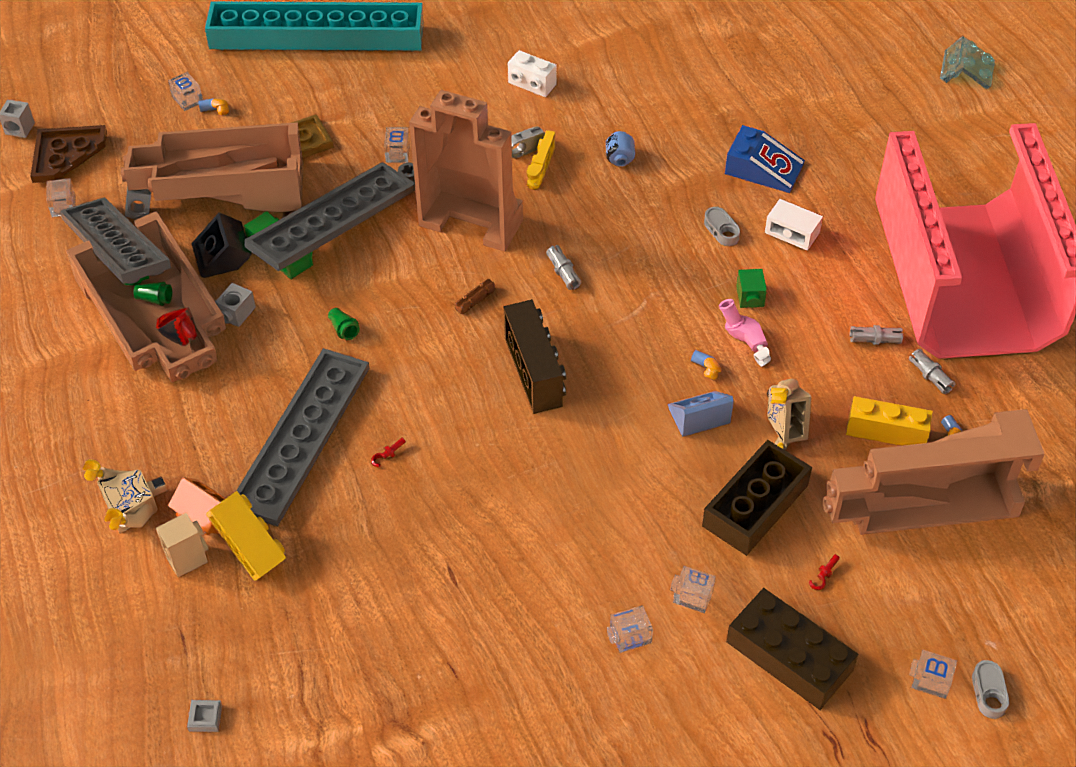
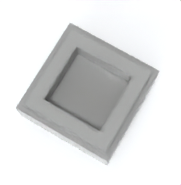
M191 700L187 724L188 731L218 732L222 711L221 700Z

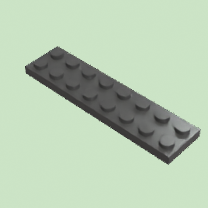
M382 162L245 239V248L277 271H280L415 191V183Z
M105 197L60 210L62 220L83 242L90 241L95 255L123 284L135 283L140 278L149 275H160L164 270L171 268L169 258Z
M322 349L236 490L240 495L244 494L252 504L251 510L256 517L260 516L266 523L278 527L370 369L369 362L328 349Z

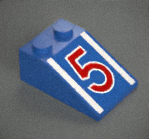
M742 125L727 153L725 174L790 193L805 160L766 132Z

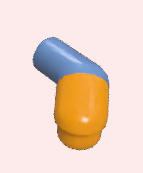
M213 98L198 101L200 112L217 109L219 115L229 113V103L226 100Z
M698 350L694 351L691 362L706 367L704 375L707 378L717 379L718 373H721V367L716 359Z
M952 415L942 419L941 424L948 432V436L963 432Z

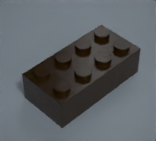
M533 299L503 306L505 341L533 414L563 407V396H566L563 380H566V372L564 366L558 364V352L556 346H551L550 344L551 336L548 327H543L541 309H536Z
M767 439L704 508L702 527L747 556L808 487L812 467Z
M764 587L731 622L726 640L729 645L819 710L822 709L854 671L858 658V653Z

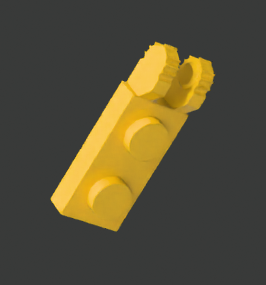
M546 130L544 138L539 139L538 153L533 155L531 165L527 168V186L532 190L540 187L554 153L555 132Z

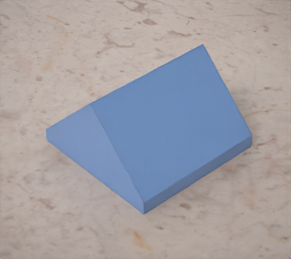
M713 391L670 403L668 408L682 437L731 423L734 400L731 395Z

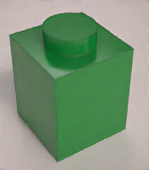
M763 269L738 270L736 288L740 308L764 307L767 289Z

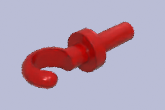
M401 437L391 447L385 446L383 453L373 455L371 464L374 467H380L381 464L375 463L377 458L386 459L389 456L391 458L394 457V452L406 443L405 439Z
M837 554L833 555L826 566H820L818 578L822 581L821 586H815L812 580L809 581L812 589L822 590L825 587V577H830L833 574L831 569L840 559Z

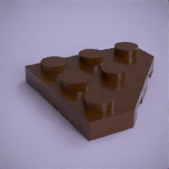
M106 125L38 129L30 175L32 183L56 182L105 148L107 138Z

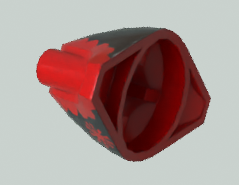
M189 307L163 314L157 319L156 329L172 342L185 347L189 344V340L193 341L197 337L194 318Z

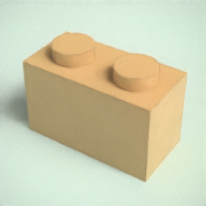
M187 513L156 527L165 556L177 577L208 562L205 554L208 546L202 537L204 535L202 528L197 520L192 522Z

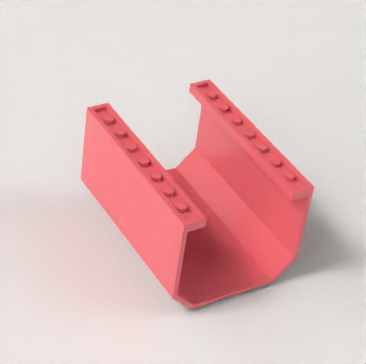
M1036 123L1011 125L1009 133L1020 159L1011 188L985 205L939 208L915 132L889 133L875 200L917 343L938 359L1038 352L1069 333L1076 315V224Z

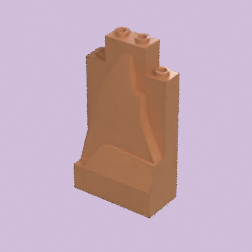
M440 90L430 105V109L419 106L409 121L419 226L441 232L449 217L489 228L483 238V245L505 252L523 221V200L515 198L513 192L511 131L488 125L487 102Z
M298 122L160 132L157 142L151 145L128 146L127 155L123 157L124 167L121 168V177L123 182H127L128 191L149 189V192H153L155 201L211 197L242 204L244 209L285 212L296 211L302 208L303 157Z
M157 211L134 220L135 226L169 258L171 268L164 270L160 275H149V279L143 280L138 285L163 281L166 284H170L173 296L169 304L161 306L135 299L133 295L135 285L126 286L95 255L89 240L66 250L76 282L87 299L91 298L134 371L147 368L158 361L172 383L185 379L191 373L208 368L217 362L215 347L208 337L218 335L226 329L223 313ZM189 307L194 318L197 337L193 341L189 340V344L184 347L164 337L156 329V322L163 314Z
M1027 409L995 412L991 423L952 434L933 443L870 449L868 460L864 462V466L833 469L831 480L827 481L828 493L823 498L825 513L830 514L832 523L853 521L854 525H858L860 535L1015 518L1020 516L1025 503L1017 482L1023 462L1027 472L1038 471L1045 454Z

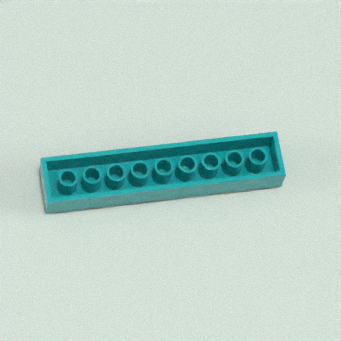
M211 1L205 33L209 49L414 51L422 49L424 28L423 4L414 2Z

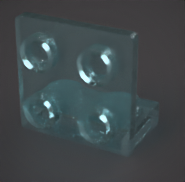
M962 36L945 50L940 79L947 83L953 77L956 78L961 72H964L981 86L989 89L992 84L995 60L989 53H985L977 47L973 41H969Z

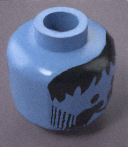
M617 131L607 138L605 143L606 158L610 163L616 166H625L633 161L635 158V141L632 136L626 132Z

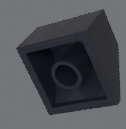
M218 212L191 243L201 277L207 278L236 271L248 261L252 253L245 248V239L247 237L242 221Z

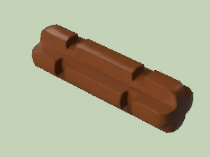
M490 279L484 280L480 283L481 286H476L464 295V299L460 298L455 302V310L460 314L466 313L470 308L486 298V294L490 295L495 291V283Z

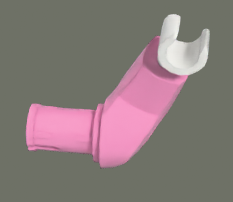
M733 299L722 301L719 308L727 321L725 324L727 332L732 337L746 342L752 351L756 352L753 356L761 367L770 362L771 357L767 348L768 343L760 324L750 317L740 315Z

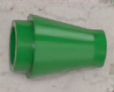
M163 281L135 285L133 295L135 299L164 306L171 302L173 290L170 284H166Z
M333 308L329 311L328 318L332 322L339 338L352 340L358 335L360 328L355 318L344 313L339 308Z

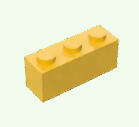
M854 396L846 435L901 446L927 443L933 411Z
M236 491L210 509L205 515L252 579L256 581L286 559V556L283 554L285 549L277 539L273 540L267 532L269 528L266 522L260 516L256 517L252 512V504L244 494L240 495Z

